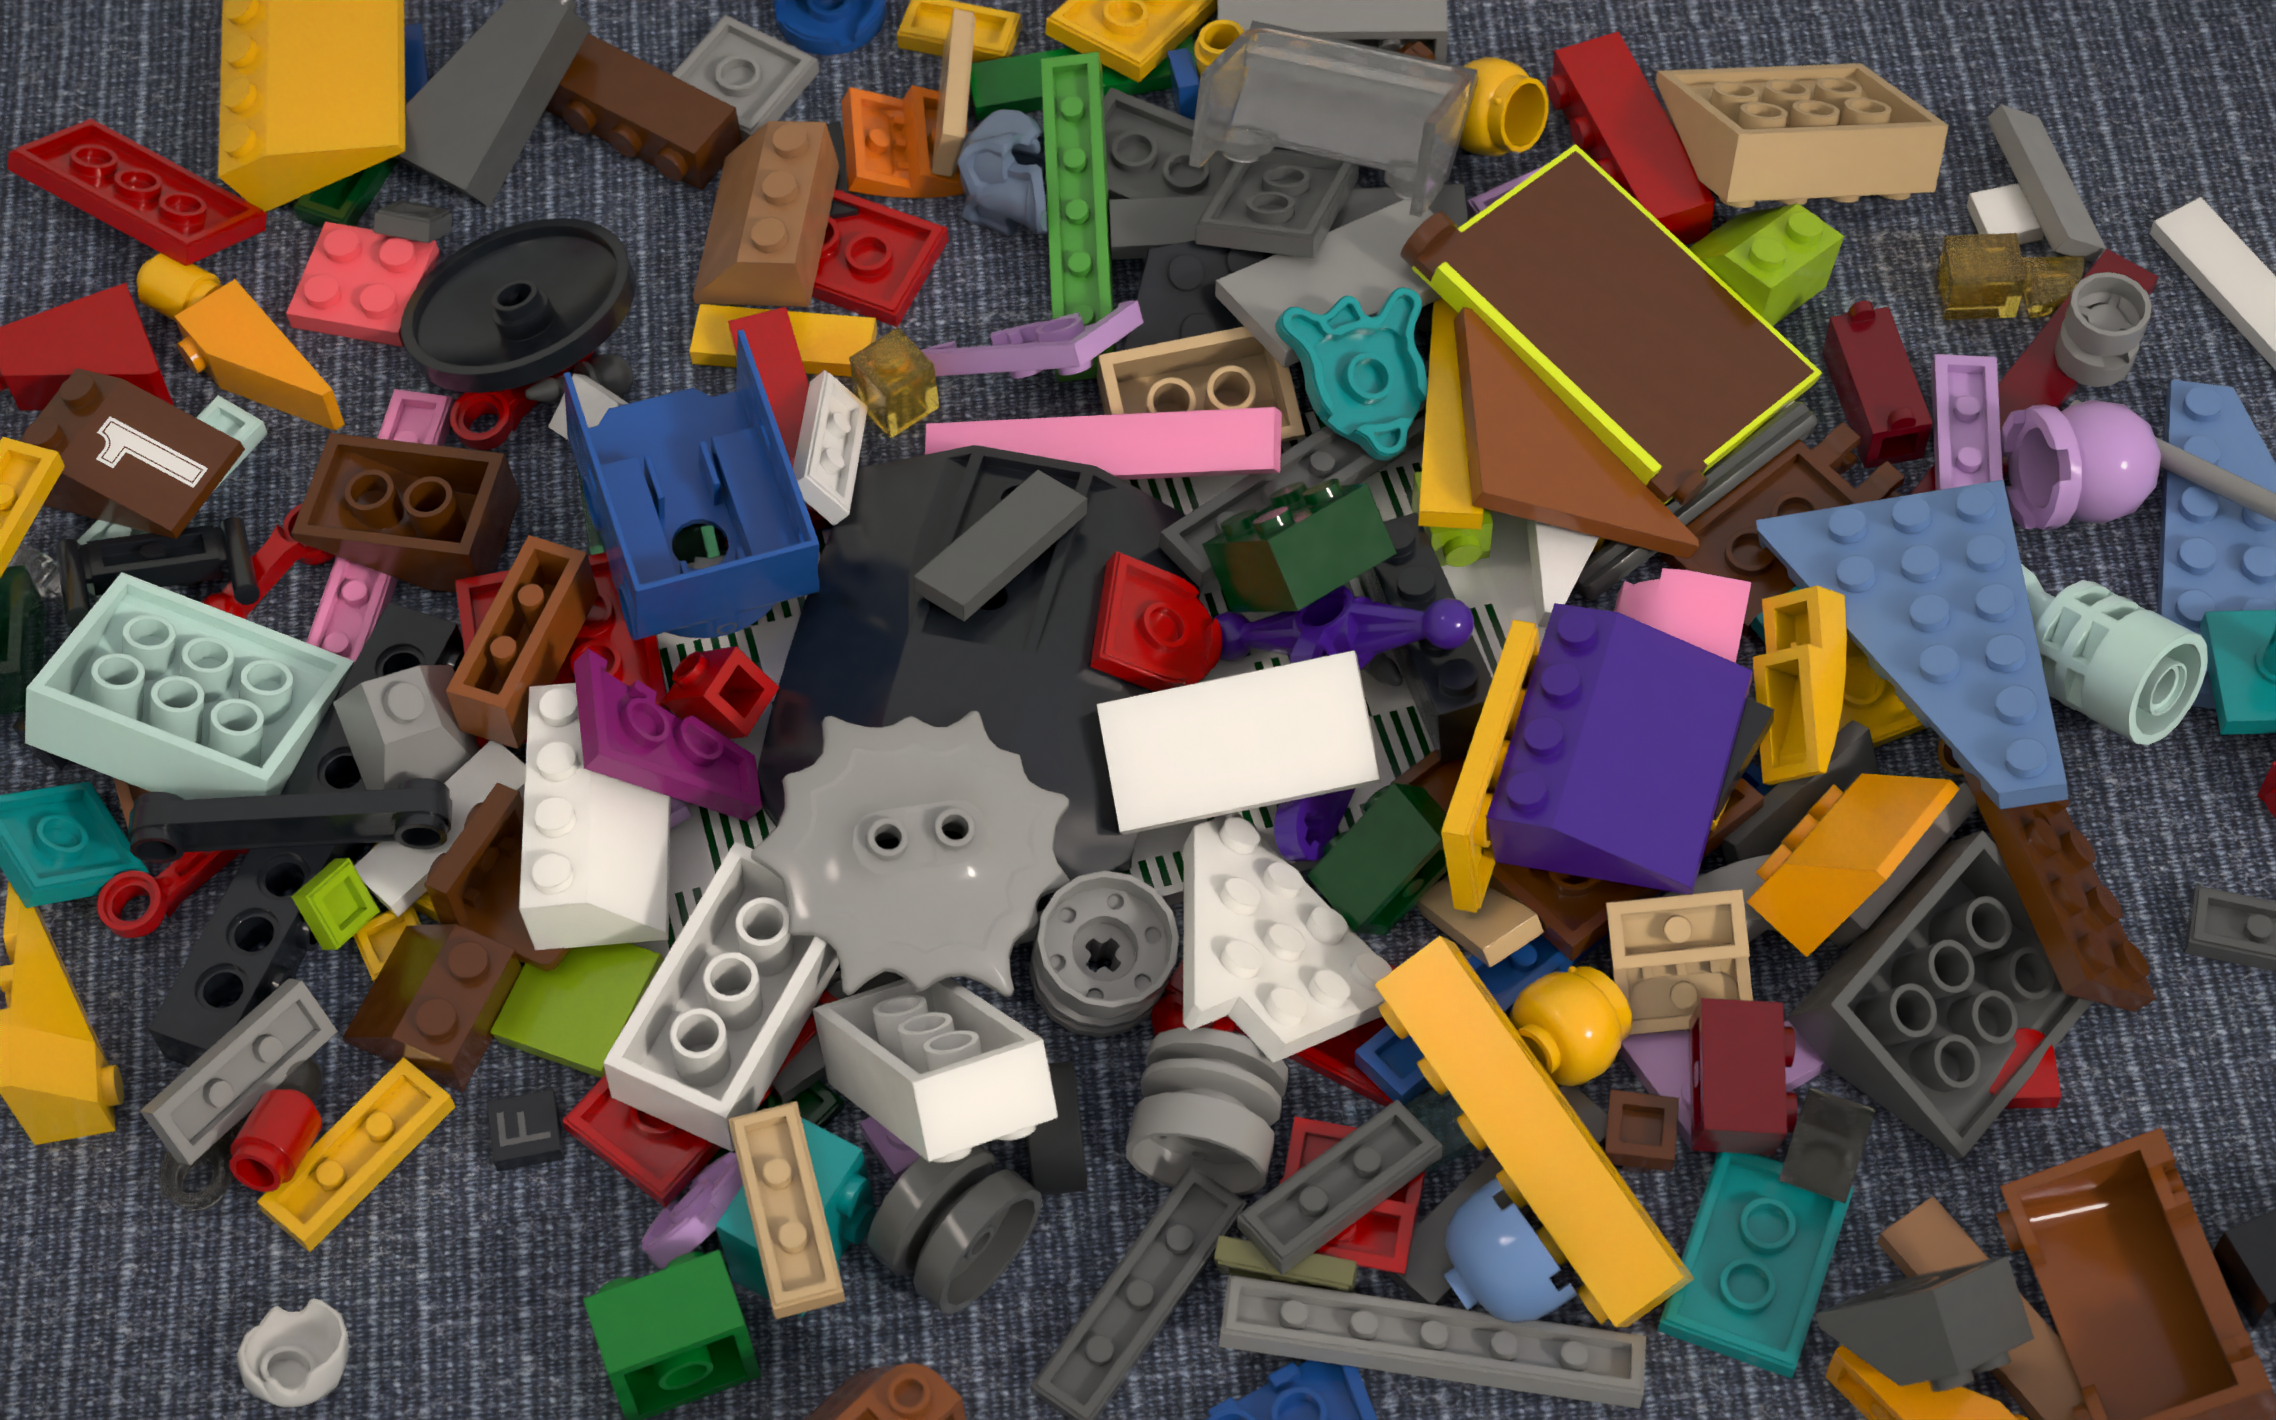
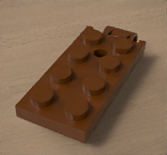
M1941 738L1938 745L1939 762L1947 772L1966 779L2064 993L2133 1012L2154 1001L2156 997L2146 978L2150 973L2148 963L2140 950L2129 942L2119 921L2122 918L2120 904L2111 891L2102 885L2092 864L2096 860L2095 852L2086 837L2075 829L2066 810L2069 807V798L2067 800L1999 809L1981 789L1979 779L1975 775L1965 772L1955 761L1952 749Z

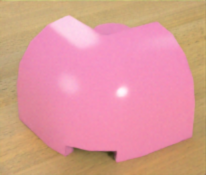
M1662 568L1660 579L1638 582L1636 584L1624 581L1617 594L1614 612H1619L1736 663L1751 582L1690 570Z

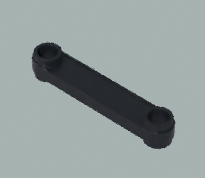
M429 778L409 779L402 782L397 789L184 800L175 794L167 792H150L138 796L135 800L134 808L130 812L128 841L130 842V852L136 858L151 863L174 862L180 859L184 852L394 841L408 848L427 850L442 846L447 841V833L451 830L452 800L450 798V789L447 785Z

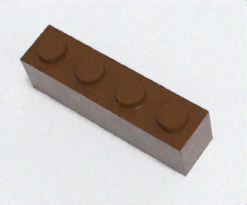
M589 33L545 108L546 111L565 120L574 130L582 134L590 133L610 143L622 155L630 158L637 157L658 168L667 178L673 181L682 180L701 191L723 168L725 157L742 144L736 107Z

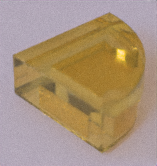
M2084 256L2024 258L2020 271L2029 318L2051 314L2067 299L2081 281L2084 270Z

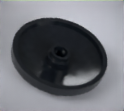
M550 218L509 226L464 246L442 261L422 280L405 307L401 321L402 340L420 374L443 388L460 392L486 393L525 386L543 380L574 365L610 337L621 324L632 305L636 291L635 271L620 239L607 228L593 222L570 218Z

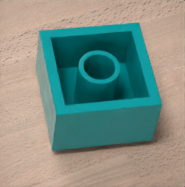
M801 1118L838 1271H840L838 1261L851 1242L857 1245L865 1238L876 1215L863 1150ZM742 1185L716 1224V1229L732 1280L770 1300L744 1185ZM802 1312L796 1315L803 1317L806 1312Z

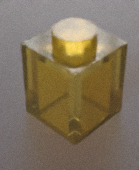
M2017 233L1945 236L1936 269L1944 320L2016 317L2022 293H2029L2032 287L2031 260L2029 257L2021 256Z
M899 327L849 357L855 396L867 405L869 416L890 438H893L939 408L934 364Z

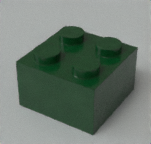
M1330 479L1311 488H1307L1303 481L1285 486L1269 496L1272 505L1258 513L1255 509H1250L1229 517L1220 524L1223 533L1202 544L1232 613L1299 611L1397 554L1368 484L1340 485L1338 479Z

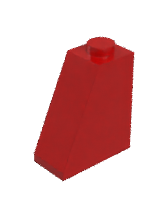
M126 283L0 327V391L9 389L20 411L43 410L76 368L122 378L159 399L174 405Z

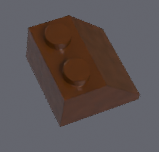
M457 924L406 926L343 1036L344 1042L394 1064H397L404 1057L431 1080L463 1093L493 1039L490 1031L522 971L520 962L517 959L516 950Z

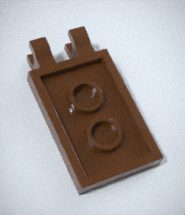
M1842 422L1812 450L1800 439L1796 440L1689 523L1686 527L1699 541L1698 549L1689 559L1662 552L1661 558L1672 569L1690 570L1751 582L1742 634L1748 638L1755 632L1751 628L1750 623L1763 611L1762 599L1787 593L1796 586L1788 577L1787 568L1768 547L1763 549L1760 546L1756 520L1900 497L1901 495L1896 489L1904 483L1905 476L1886 461L1855 489L1841 475L1857 464L1858 456L1851 450L1860 444L1861 437Z

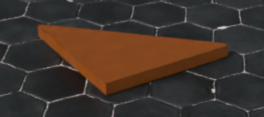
M1463 307L1454 319L1472 505L1689 559L1699 547L1698 538L1472 309Z

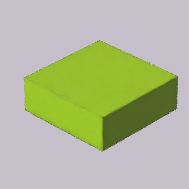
M335 858L291 896L322 950H338L380 912L350 858Z

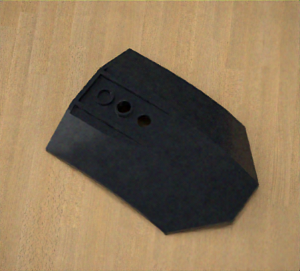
M978 445L857 468L850 514L833 526L818 564L820 589L819 592L809 594L806 597L778 685L780 688L776 692L757 769L762 809L777 827L785 808V793L782 780L787 774L812 766L819 758L823 747L822 721L825 717L833 716L845 722L865 727H887L912 716L933 727H947L958 722L969 712L977 711L981 716L989 739L995 746L1020 755L1024 772L1030 782L1044 790L1063 794L1069 799V807L1056 828L1054 854L1057 863L1070 881L1078 876L1100 871L1122 873L1131 869L1138 832L1123 835L1119 831L1097 704L1155 691L1090 667L1106 562L1116 551L1185 579L1200 592L1196 596L1199 599L1202 587L1199 588L1159 547L1161 531L1186 515L1097 466ZM1037 470L1087 497V515L998 592L1007 600L1002 607L995 610L978 609L966 621H962L914 592L915 574ZM943 831L944 835L949 839L959 840L963 838L954 831ZM898 838L876 841L879 847L886 850L894 849L900 844ZM1055 892L1040 898L1037 904V912L1046 908Z

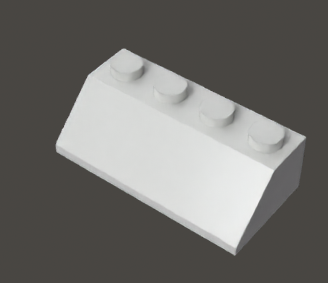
M576 683L529 687L519 909L535 950L668 940L671 797L584 769Z

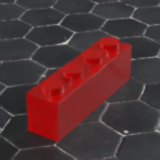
M1619 31L1555 50L1552 76L1547 78V91L1553 107L1556 110L1562 109L1570 123V133L1574 145L1576 144L1585 151L1594 162L1684 245L1700 241L1709 235L1715 199L1708 187L1698 179L1683 143Z

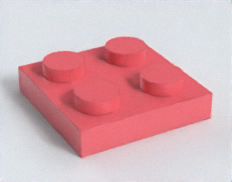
M325 222L286 312L291 328L403 347L404 342L401 334L403 313L415 289L437 265L440 257L437 242L434 240L430 243L374 233L371 229Z

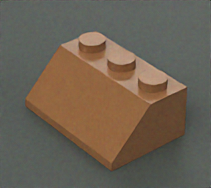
M768 121L725 157L693 292L695 304L810 307L840 168L826 122Z

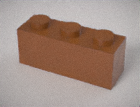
M528 535L446 689V694L460 731L519 749L527 734L529 687L553 684L599 595L587 552Z

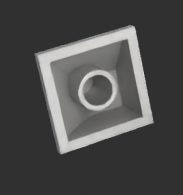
M418 665L365 681L333 702L366 790L397 789L402 782L415 778H429L445 783L480 751L476 736L460 731L446 694V689L455 674L452 665Z

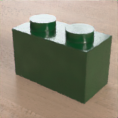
M1394 782L1379 789L1367 800L1363 808L1365 812L1349 831L1338 834L1323 848L1324 857L1307 875L1334 909L1343 916L1354 933L1386 936L1447 871L1441 834L1447 814L1425 788Z

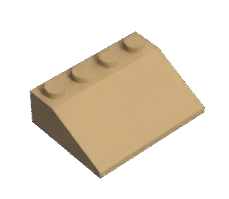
M1862 63L1657 71L1656 84L1698 179L1719 196V200L1726 205L1748 208L1754 206L1755 201L1776 200L1788 205L1797 203L1803 205L1807 203L1808 198H1829L1838 202L1850 203L1858 201L1859 196L1879 195L1893 200H1905L1910 197L1911 193L1935 192L1949 125Z

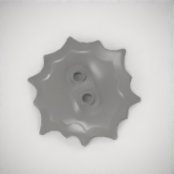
M977 711L969 712L958 722L947 727H933L912 716L887 727H865L845 722L833 716L825 717L822 721L823 747L821 755L812 766L787 774L782 782L785 793V808L779 823L766 839L751 851L752 860L765 866L782 880L789 904L788 931L792 936L812 935L826 939L837 951L842 974V990L846 995H852L868 980L884 971L897 973L905 978L915 991L918 992L925 991L946 977L964 976L983 983L1004 997L1011 996L1014 986L1011 978L1010 955L1015 941L1021 936L1037 929L1039 925L1037 904L1040 898L1056 892L1070 882V879L1057 863L1054 854L1056 828L1069 807V799L1063 794L1044 790L1030 782L1024 772L1020 755L995 746L989 739L981 716ZM943 831H954L963 838L959 840L949 839L944 835ZM898 838L900 844L894 849L886 850L879 847L876 841Z

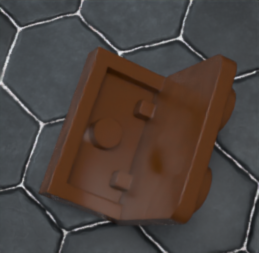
M497 782L486 799L471 809L466 818L464 829L447 853H442L435 859L424 885L441 924H457L510 946L516 950L518 960L540 970L551 971L559 966L571 948L535 950L519 909L524 803L519 791Z

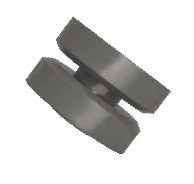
M981 1144L971 1147L972 1150L966 1157L952 1162H928L920 1155L902 1174L885 1197L872 1221L867 1239L871 1255L895 1274L907 1276L914 1273L915 1290L943 1313L953 1314L966 1308L993 1285L1023 1248L1037 1222L1042 1207L1041 1192L1016 1172L1003 1169L995 1173L994 1155Z

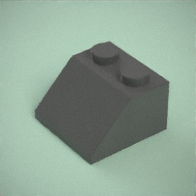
M2008 1256L1891 1280L1815 1314L1820 1329L1894 1383L1904 1386L1929 1381L1932 1392L1945 1391L1966 1385L1974 1381L1973 1373L1989 1371L2011 1363L2008 1351L2034 1339Z

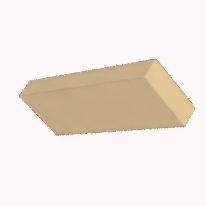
M953 10L943 48L932 173L952 177V173L956 172L958 156L961 153L966 133L976 19L973 16L974 12Z
M797 1101L729 1118L730 1130L775 1319L845 1302L843 1287Z

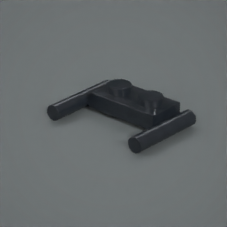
M228 517L217 527L205 525L185 528L177 539L154 533L86 541L87 544L80 545L73 539H64L55 548L67 624L73 628H76L91 610L87 584L93 583L95 596L103 595L121 572L159 587L171 585L187 587L198 585L207 580L221 579V565H228L234 597L238 603L249 605L256 602L260 596L245 524L238 517Z

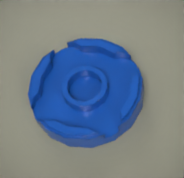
M773 0L777 27L787 42L804 52L825 56L849 53L868 44L881 30L887 14L885 0Z

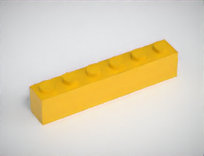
M1442 936L1437 937L1374 984L1385 999V1002L1378 1007L1381 1015L1400 1039L1403 1040L1410 1035L1424 1055L1417 1062L1419 1069L1440 1095L1449 1090L1464 1111L1456 1118L1462 1131L1479 1151L1487 1147L1490 1148L1504 1168L1496 1174L1499 1183L1519 1208H1522L1527 1203L1530 1205L1544 1225L1536 1231L1538 1238L1560 1266L1567 1261L1573 1266L1584 1282L1577 1289V1293L1599 1323L1602 1324L1610 1319L1615 1327L1627 1328L1695 1279L1454 942Z

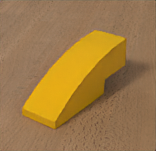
M1818 585L1762 599L1766 654L1753 657L1756 702L1774 709V722L1760 744L1762 781L1764 784L1773 785L1826 773L1835 746L1842 712L1846 677L1847 628L1845 595Z

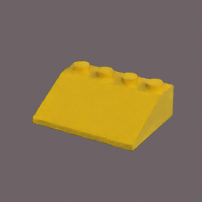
M222 0L218 177L247 202L267 212L405 152L404 0Z

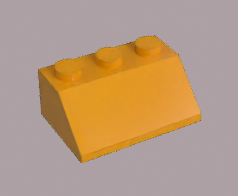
M1864 773L1844 792L1833 784L1808 810V814L1781 841L1782 844L1755 871L1764 882L1746 902L1802 954L1808 957L1888 879L1960 788L1950 779Z

